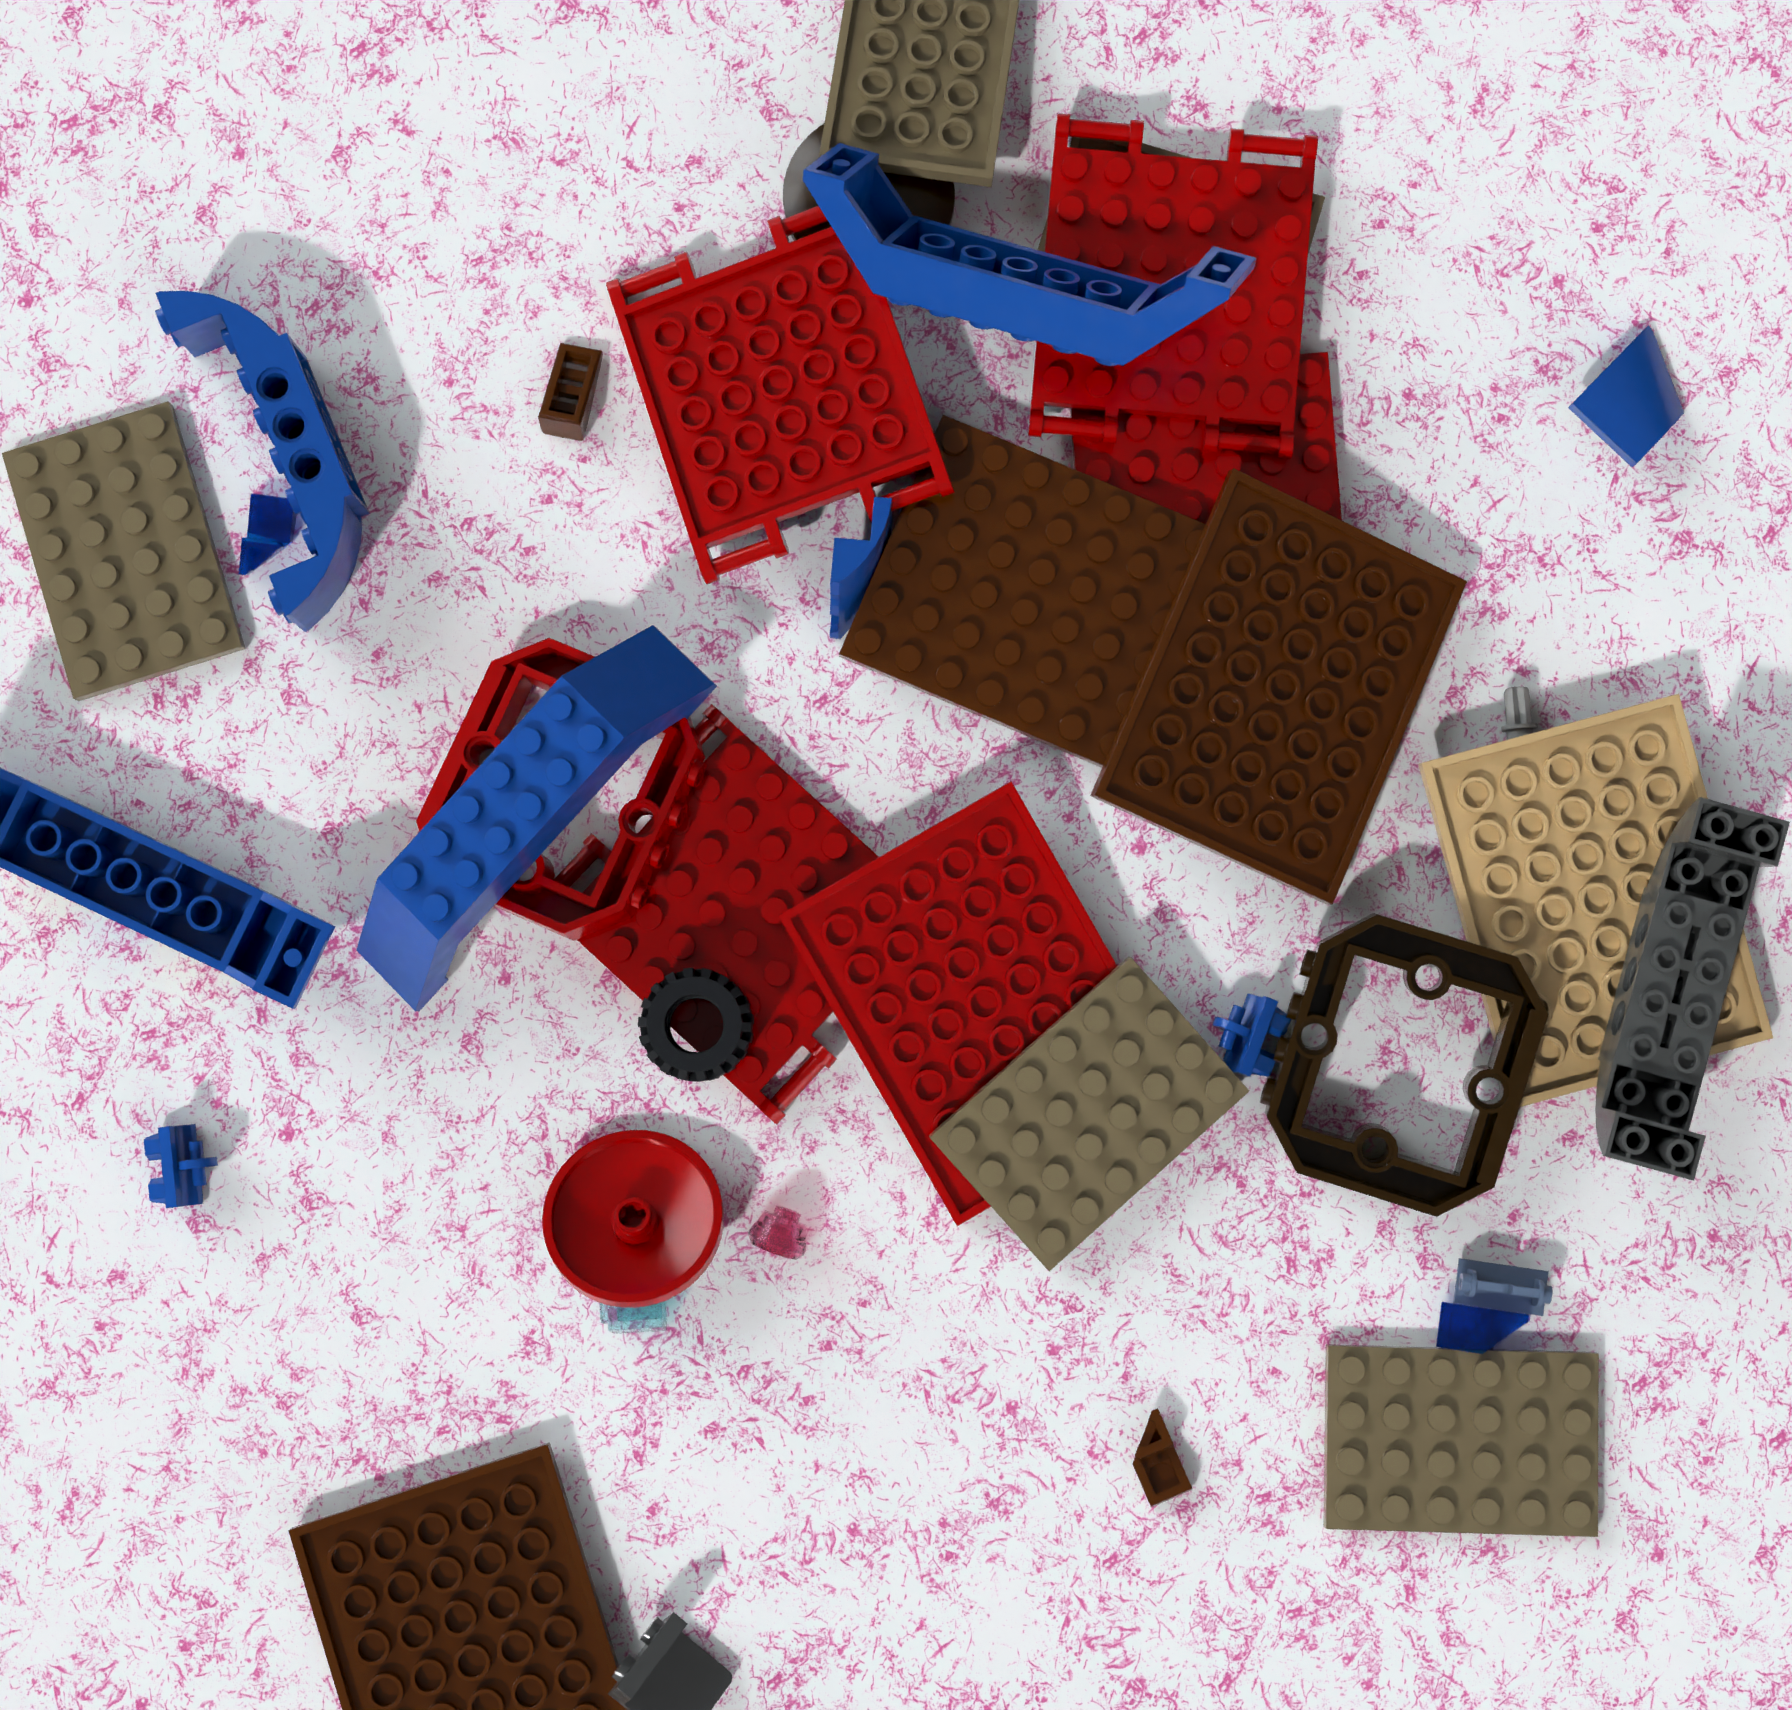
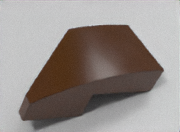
M1158 1408L1151 1411L1133 1461V1467L1151 1508L1192 1490V1486Z

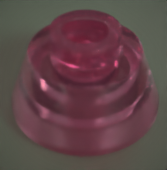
M776 1205L774 1212L765 1210L748 1231L751 1244L770 1253L797 1260L806 1253V1225L799 1222L801 1213Z

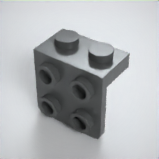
M673 1612L663 1621L656 1617L640 1638L645 1643L644 1647L635 1658L628 1654L611 1676L617 1683L608 1694L627 1710H712L731 1684L732 1674L682 1633L688 1623Z

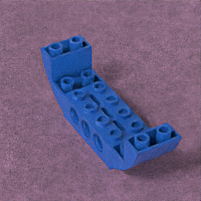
M192 291L156 292L155 294L161 306L160 309L155 310L157 319L166 335L171 334L178 348L184 346L194 357H198L226 345L230 354H235L242 368L237 370L239 380L247 395L252 394L256 404L259 406L253 410L254 417L261 432L268 434L271 442L275 445V448L269 450L271 459L278 473H284L286 480L291 485V488L285 490L287 499L296 515L300 513L304 523L307 525L308 528L301 530L310 553L317 555L269 575L274 589L269 590L268 595L279 616L283 614L289 624L294 623L304 632H307L330 611L344 592L354 571L361 545L362 517L370 514L307 357L287 333L279 336L263 320L236 303L214 295Z

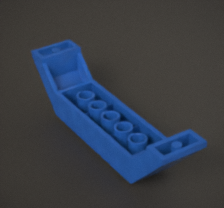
M838 143L803 171V182L873 294L887 297L889 302L896 305H915L928 309L930 314L937 317L948 318L953 316L969 321L973 327L988 330L994 328L1011 333L1013 338L1020 341L1030 342L1035 340L1052 345L1053 349L1061 353L1073 354L1077 352L1094 357L1096 362L1107 366H1124L1227 301L1255 267V257L1213 246L1197 265L1160 285L914 216L878 165V153Z
M654 625L562 675L377 878L356 951L414 1011L419 1012L449 980L446 974L459 943L643 743L682 718L688 719L717 685Z
M0 767V868L211 966L252 988V990L292 1009H296L336 926L272 893Z

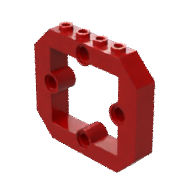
M547 638L491 661L418 815L416 823L419 831L422 830L479 767V757L482 752L491 748L495 749L512 731L533 685L548 691L562 675L595 656L554 639ZM682 718L656 735V737L663 740L636 799L626 803L620 811L618 823L621 831L591 896L554 881V867L550 860L541 854L534 861L537 866L534 876L526 881H521L519 878L494 907L573 941L632 918L636 908L641 909L648 899L651 885L647 883L654 868L659 869L666 860L669 852V844L666 842L673 827L678 828L686 816L688 804L685 803L691 787H698L706 771V763L703 762L705 755L691 718ZM644 815H653V827L646 833H636L635 826L638 819Z

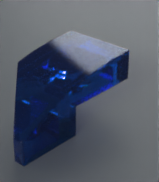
M251 493L247 537H242L239 575H249L293 543L297 515L291 508L287 497Z
M1442 1302L1436 1347L1484 1354L1494 1349L1504 1339L1529 1323L1531 1314Z

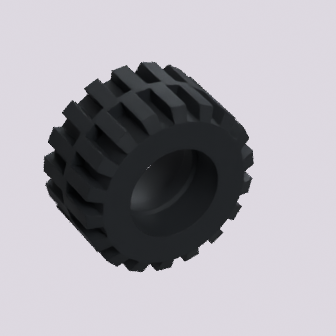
M684 968L683 971L672 972L666 975L665 979L660 983L656 982L650 989L652 992L648 998H644L641 1005L643 1008L641 1017H638V1027L641 1030L639 1039L641 1045L645 1047L648 1053L646 1055L650 1061L655 1063L660 1068L659 1070L667 1075L692 1082L711 1081L735 1069V1066L748 1053L747 1049L749 1044L752 1043L754 1036V1015L751 1012L747 997L733 981L724 975L705 968ZM694 998L705 999L713 1003L719 1009L723 1018V1031L720 1039L713 1047L702 1052H691L680 1047L675 1042L670 1029L671 1018L676 1008L681 1003Z

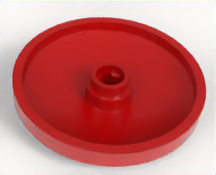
M626 1130L611 1133L589 1142L577 1150L561 1166L553 1178L545 1197L542 1227L545 1244L555 1267L574 1289L602 1304L622 1308H637L669 1300L689 1288L699 1279L712 1262L718 1250L724 1227V1209L717 1181L709 1166L696 1151L682 1141L663 1133L648 1130Z

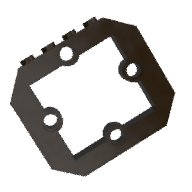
M1375 913L1317 942L1315 951L1307 949L1299 975L1306 977L1301 994L1293 992L1286 1018L1293 1020L1288 1037L1280 1035L1273 1056L1274 1061L1280 1062L1275 1079L1267 1077L1260 1098V1103L1267 1105L1265 1114L1296 1173L1435 1217L1494 1188L1549 1015L1519 958ZM1355 955L1403 969L1402 978L1405 986L1412 994L1421 999L1434 1000L1440 998L1448 992L1452 984L1507 1001L1488 1064L1474 1067L1463 1080L1462 1089L1464 1096L1474 1109L1454 1171L1399 1154L1395 1138L1387 1128L1380 1124L1368 1123L1361 1125L1354 1131L1351 1138L1302 1124L1322 1059L1333 1052L1337 1044L1338 1035L1333 1023ZM1433 964L1439 973L1437 983L1428 989L1420 988L1415 979L1417 970L1422 965ZM1313 1023L1322 1025L1326 1031L1324 1042L1317 1047L1304 1045L1301 1039L1303 1029ZM1488 1077L1495 1078L1499 1084V1092L1496 1097L1488 1101L1480 1100L1476 1093L1479 1082ZM1374 1136L1384 1139L1386 1148L1383 1155L1375 1159L1363 1156L1362 1145L1365 1140Z

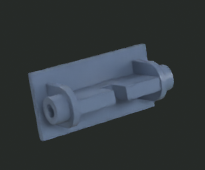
M1459 1258L1453 1303L1543 1316L1545 1303H1551L1553 1294L1552 1286L1547 1285L1549 1271Z

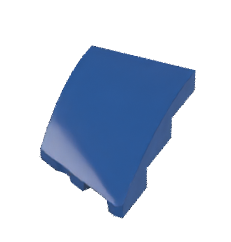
M1649 325L1568 407L1631 467H1634L1684 414L1654 332Z
M874 497L870 541L834 538L830 580V638L841 639L852 625L891 535L893 511H891L892 498Z

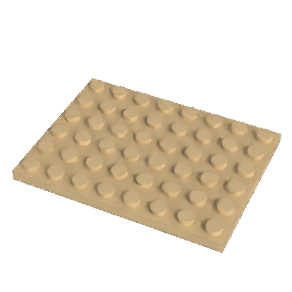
M1679 694L1418 764L1466 941L1518 957L1549 1014L1520 1107L1597 1086L1600 1065L1598 1057L1643 890L1647 888L1655 865L1679 820L1699 797L1708 799ZM1744 929L1742 930L1709 1056L1773 1038ZM1481 994L1495 1042L1507 1001Z

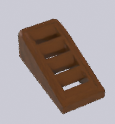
M560 343L538 416L541 431L544 434L578 441L584 439L603 357L601 350ZM568 362L588 366L587 372L566 368V364ZM563 380L583 383V386L563 384L562 382ZM559 397L578 400V403L573 404L558 400Z

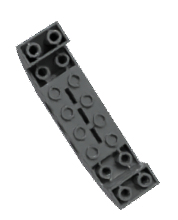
M1699 797L1687 809L1667 840L1647 888L1643 890L1598 1057L1600 1065L1596 1089L1595 1114L1598 1144L1603 1156L1694 1181L1706 1136L1690 1132L1689 1128L1759 867H1778L1789 821Z

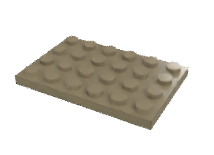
M845 0L819 158L838 143L878 153V165L886 173L992 187L1019 0Z
M169 401L2 453L73 699L77 701L89 699L246 649L173 405Z
M1128 956L929 1135V1138L1044 1267L1050 1271L1242 1099L1249 1090L1132 957Z
M1326 1344L1323 1526L1326 1529L1598 1537L1599 1354L1576 1351Z

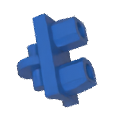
M1248 993L1243 1007L1233 1005L1228 1020L1215 1017L1212 1025L1224 1031L1218 1046L1226 1049L1223 1061L1233 1073L1251 1077V1074L1267 1077L1271 1075L1276 1061L1273 1060V1053L1261 1049L1266 1034L1275 1037L1285 1035L1291 1019L1286 1018V1013L1277 1007L1278 1001L1266 996L1260 997Z
M196 1124L159 1127L157 1134L144 1139L145 1156L149 1161L161 1160L163 1177L150 1180L148 1184L149 1200L154 1203H163L166 1205V1208L204 1204L202 1186L207 1185L205 1167L218 1166L217 1157L204 1158L203 1142L197 1141Z

